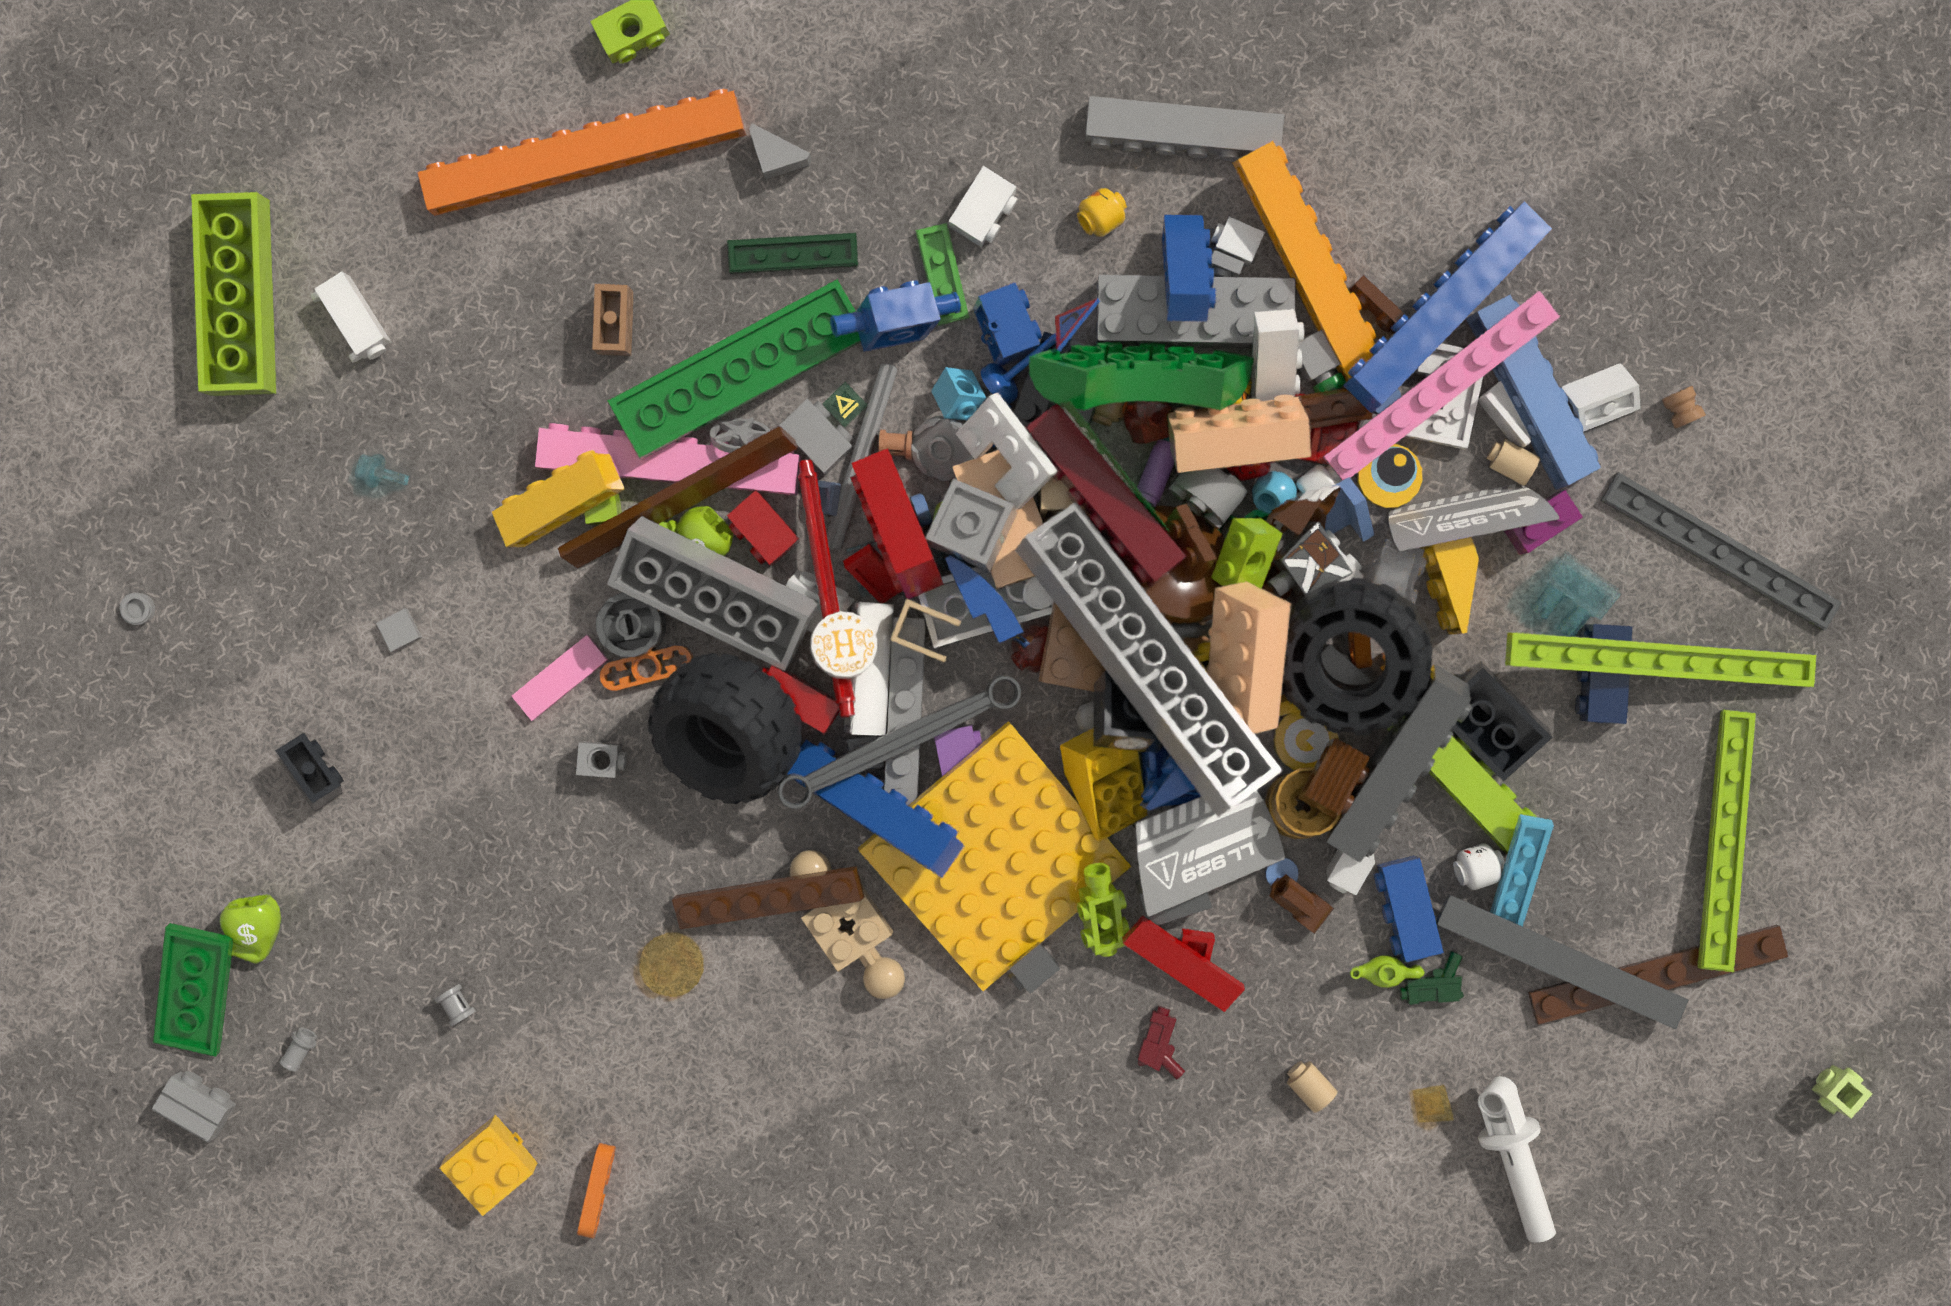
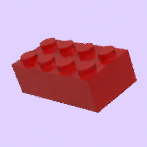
M884 449L851 463L856 475L851 476L850 479L861 501L862 509L871 526L874 539L881 551L884 564L896 591L903 589L907 599H911L944 585L889 449Z

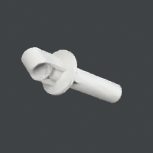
M1495 1077L1478 1098V1106L1486 1125L1480 1132L1478 1140L1483 1148L1500 1152L1528 1241L1544 1242L1554 1237L1556 1230L1528 1145L1530 1141L1539 1135L1541 1128L1536 1119L1525 1117L1516 1085L1506 1077Z

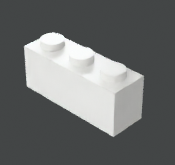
M1294 309L1254 312L1252 349L1254 363L1251 373L1252 399L1268 401L1274 400V397L1278 395H1292L1294 397L1295 394H1300L1299 375H1296V370L1302 368L1301 349H1298V343L1304 342V326L1302 322H1297Z

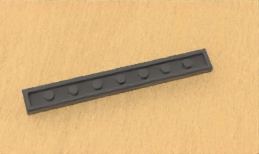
M1619 472L1616 473L1600 500L1821 630L1828 628L1842 602Z
M1450 894L1447 895L1436 920V924L1673 1029H1677L1689 1001L1678 994Z

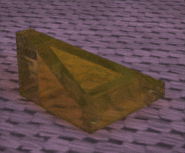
M1444 1084L1412 1090L1418 1122L1454 1120Z

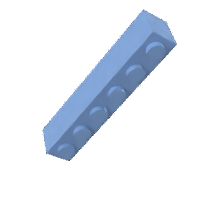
M1508 295L1466 318L1477 339L1520 305L1513 300L1511 295ZM1533 337L1492 370L1498 381L1502 382L1531 437V444L1537 456L1540 457L1555 490L1580 480L1601 467L1598 463L1596 450L1588 444L1583 434L1581 421L1573 415L1568 405V397L1565 391L1555 381L1553 368L1550 362L1543 358L1538 348L1537 337Z

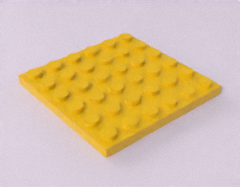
M1009 721L908 805L912 809L916 805L921 806L933 815L932 822L939 826L944 821L959 832L956 838L965 846L943 878H940L875 834L858 847L859 852L982 991L986 990L1009 970V966L1037 942H1043L1078 912L1077 903L1080 902L1079 889L1087 886L1084 878L1085 867L1093 863L1107 864L1110 867L1111 883L1131 868V865L1108 838L1100 842L1095 840L1077 801Z

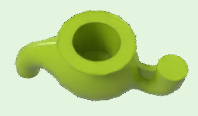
M1388 955L1375 957L1369 962L1353 967L1350 970V976L1353 979L1361 977L1381 988L1395 987L1406 978L1420 979L1425 973L1420 965H1413L1411 968H1407L1399 959Z

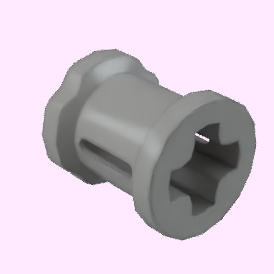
M460 983L434 999L436 1003L442 1005L450 1019L449 1024L451 1027L476 1012L474 1007L468 1005L460 992L462 988Z

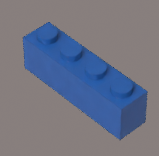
M1164 215L1162 255L1167 321L1208 322L1209 308H1215L1216 289L1213 288L1214 268H1211L1212 248H1209L1210 229H1204L1203 215Z

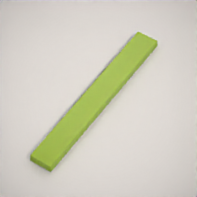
M1721 710L1698 958V968L1734 972L1756 713Z

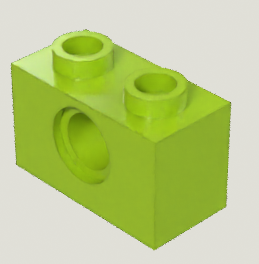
M630 0L590 21L613 64L618 61L620 64H624L633 60L637 56V51L648 47V49L656 48L665 42L666 36L670 35L653 0ZM637 25L640 27L637 35L633 37L624 35L625 30L629 26Z
M1233 518L1211 578L1223 587L1248 582L1261 589L1283 533L1261 518Z

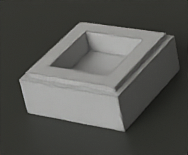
M406 608L376 623L390 652H394L422 638L409 610Z

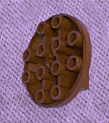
M1187 504L1176 507H1152L1169 529V531L1165 532L1186 556L1185 559L1153 587H1150L1147 582L1142 584L1137 580L1131 571L1133 566L1125 556L1123 558L1119 557V559L1167 621L1178 624L1196 623L1213 617L1215 588L1223 586L1211 577L1224 545L1223 535L1204 518L1192 513Z

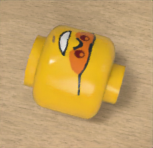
M1100 188L1080 202L1077 219L1087 234L1104 237L1124 223V210L1127 208V205L1119 192L1113 193L1107 188Z

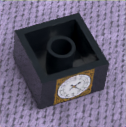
M1105 671L1094 683L1093 746L1158 753L1164 745L1110 674Z

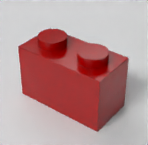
M757 490L727 515L731 520V523L728 525L729 529L740 541L746 537L753 545L749 551L761 565L767 561L769 565L773 566L801 541Z

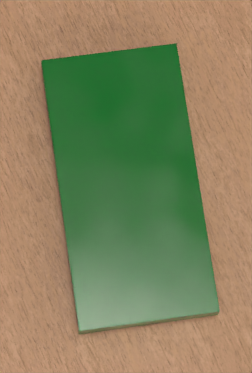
M169 923L165 927L153 1043L214 1057L219 1054L222 1042L233 938Z

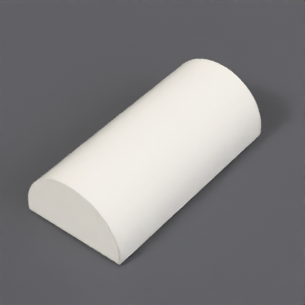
M855 602L851 607V613L863 617L873 627L877 638V653L867 670L861 675L851 678L856 701L853 703L855 716L844 718V730L850 734L886 735L893 604Z

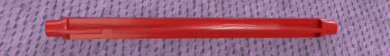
M803 460L798 462L800 471L798 480L805 508V518L819 591L822 619H824L828 615L840 612L821 508L817 472H814L812 460ZM832 677L836 705H839L841 718L855 716L853 703L856 701L851 678L841 679Z

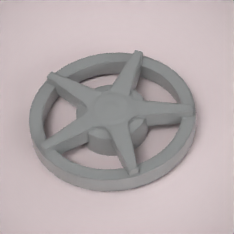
M752 417L750 419L718 420V423L710 430V441L717 449L731 453L769 432L770 429L766 425L755 421ZM721 430H725L727 432L716 436V434Z

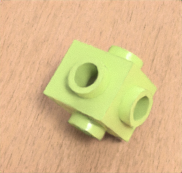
M1834 1065L1823 1070L1818 1075L1816 1085L1812 1088L1821 1097L1817 1102L1833 1115L1838 1111L1849 1118H1852L1872 1095L1861 1084L1864 1080L1856 1072L1848 1067L1842 1070Z

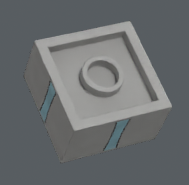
M953 478L925 539L931 548L990 573L1017 515L1015 505Z

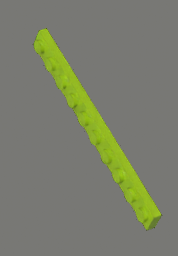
M1507 632L1505 666L1814 687L1816 655Z

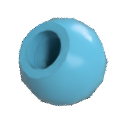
M1271 471L1265 476L1259 477L1252 489L1254 504L1259 510L1268 514L1286 500L1297 497V488L1293 480L1285 473Z

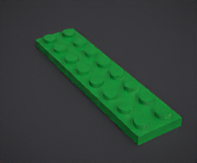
M837 279L608 400V404L637 456L642 460L861 343L858 332L835 337L830 324V318L833 315L838 316L856 311Z

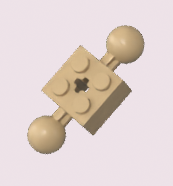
M806 850L799 853L793 859L790 866V876L831 870V864L821 852ZM863 885L865 897L860 902L815 908L805 912L801 919L838 972L859 958L866 968L863 976L865 988L872 996L879 999H889L896 996L902 990L905 982L903 968L894 959L881 957L875 946L892 935L893 929ZM844 917L847 921L851 919L855 921L852 927L853 931L841 929V918Z

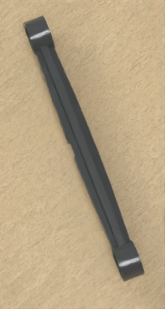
M1005 675L995 676L989 680L985 691L894 730L806 776L796 773L786 775L777 787L778 797L787 807L801 808L810 801L812 793L914 748L994 706L1001 709H1009L1015 706L1021 697L1020 685L1011 677ZM1000 680H1006L1014 687L1013 698L1008 703H997L993 699V687ZM789 780H800L806 786V794L799 802L790 803L783 797V786Z

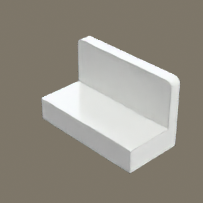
M1616 364L1562 386L1568 401L1573 406L1574 416L1582 423L1583 432L1640 409L1639 384L1622 364Z
M1499 381L1480 396L1478 402L1512 443L1525 447L1531 442V437L1502 382Z

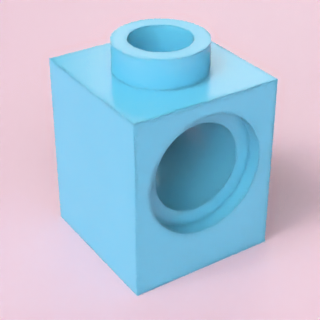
M945 367L931 390L944 418L967 421L986 399L972 370Z

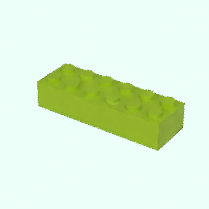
M258 192L191 194L198 392L210 396L276 394L270 200Z

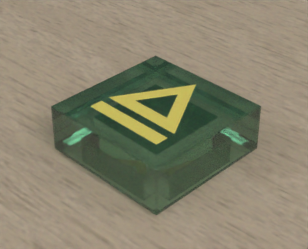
M846 382L822 403L844 428L868 406Z

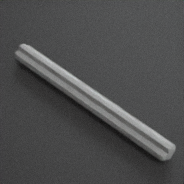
M886 363L880 365L840 491L837 516L832 517L827 532L829 548L835 550L842 548L858 497L850 479L851 476L856 475L851 463L870 456L897 374V368L893 365Z

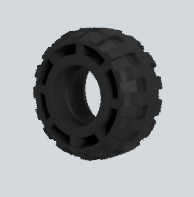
M1352 578L1346 581L1335 580L1323 584L1322 587L1313 592H1309L1289 613L1282 681L1283 693L1289 703H1293L1301 712L1300 715L1310 723L1316 722L1327 727L1326 731L1341 734V732H1354L1355 735L1371 734L1373 730L1383 727L1387 729L1397 724L1399 719L1410 713L1419 703L1431 674L1433 655L1431 637L1426 622L1423 621L1418 609L1408 598L1405 599L1395 591L1396 589L1384 583L1377 584L1363 578ZM1346 632L1361 633L1372 638L1380 645L1385 654V667L1382 674L1374 681L1362 685H1349L1336 680L1326 671L1322 663V650L1326 642L1333 636Z
M715 653L694 657L688 663L684 662L666 679L651 700L654 704L649 710L648 731L653 736L651 743L656 754H659L663 759V765L670 773L673 772L689 789L693 788L700 792L701 796L714 801L719 799L727 804H738L740 801L749 803L765 797L771 790H774L796 762L801 750L802 723L799 714L795 713L796 705L790 695L782 690L781 684L772 675L768 676L760 670V666L751 661L745 662L739 660L738 656L725 653L720 657Z

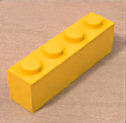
M594 450L584 452L577 456V462L553 470L551 472L552 476L545 481L539 480L529 484L526 487L527 491L523 494L513 495L504 499L501 502L502 506L492 511V515L506 547H526L625 490L610 454L595 453Z

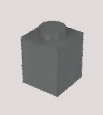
M1037 942L1009 966L1012 973L1008 977L1020 991L1025 987L1031 994L1060 970V967L1040 942Z

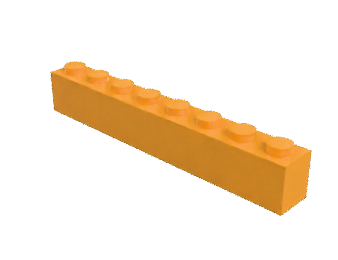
M1271 141L1232 164L1290 278H1295V288L1317 332L1323 331L1340 362V365L1336 367L1338 373L1342 372L1347 382L1351 378L1347 372L1361 358L1366 362L1373 355L1369 349L1375 344L1376 334L1368 321L1364 322L1359 312L1362 310L1359 299L1355 293L1348 291L1344 283L1347 281L1346 273L1339 263H1334L1330 252H1332L1330 241L1325 234L1320 235L1315 225L1318 222L1317 216L1309 204L1305 205L1300 195L1303 193L1302 186L1295 175H1290L1285 165L1288 163V159L1280 145L1276 146L1274 141Z

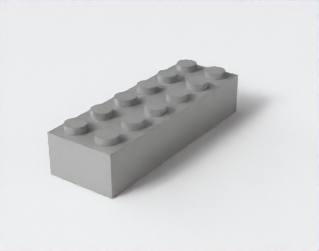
M1099 275L1097 279V298L1100 302L1096 306V345L1097 343L1120 342L1122 346H1139V343L1165 344V347L1253 348L1254 312L1295 310V278L1214 277L1213 288L1216 289L1215 308H1209L1208 322L1167 321L1164 276Z
M642 516L628 529L607 585L783 671L787 669L795 658L819 603Z

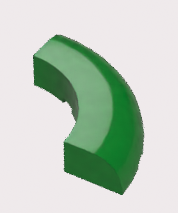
M1120 342L1097 343V346L1073 345L1071 352L1060 354L1057 349L1040 352L1029 356V370L1035 388L1044 398L1058 404L1070 401L1076 409L1083 411L1099 405L1128 401L1183 403L1220 411L1234 404L1243 395L1251 377L1254 358L1215 350L1214 354L1194 353V347L1172 346L1168 350H1164L1165 344L1139 343V346H1126L1122 349Z

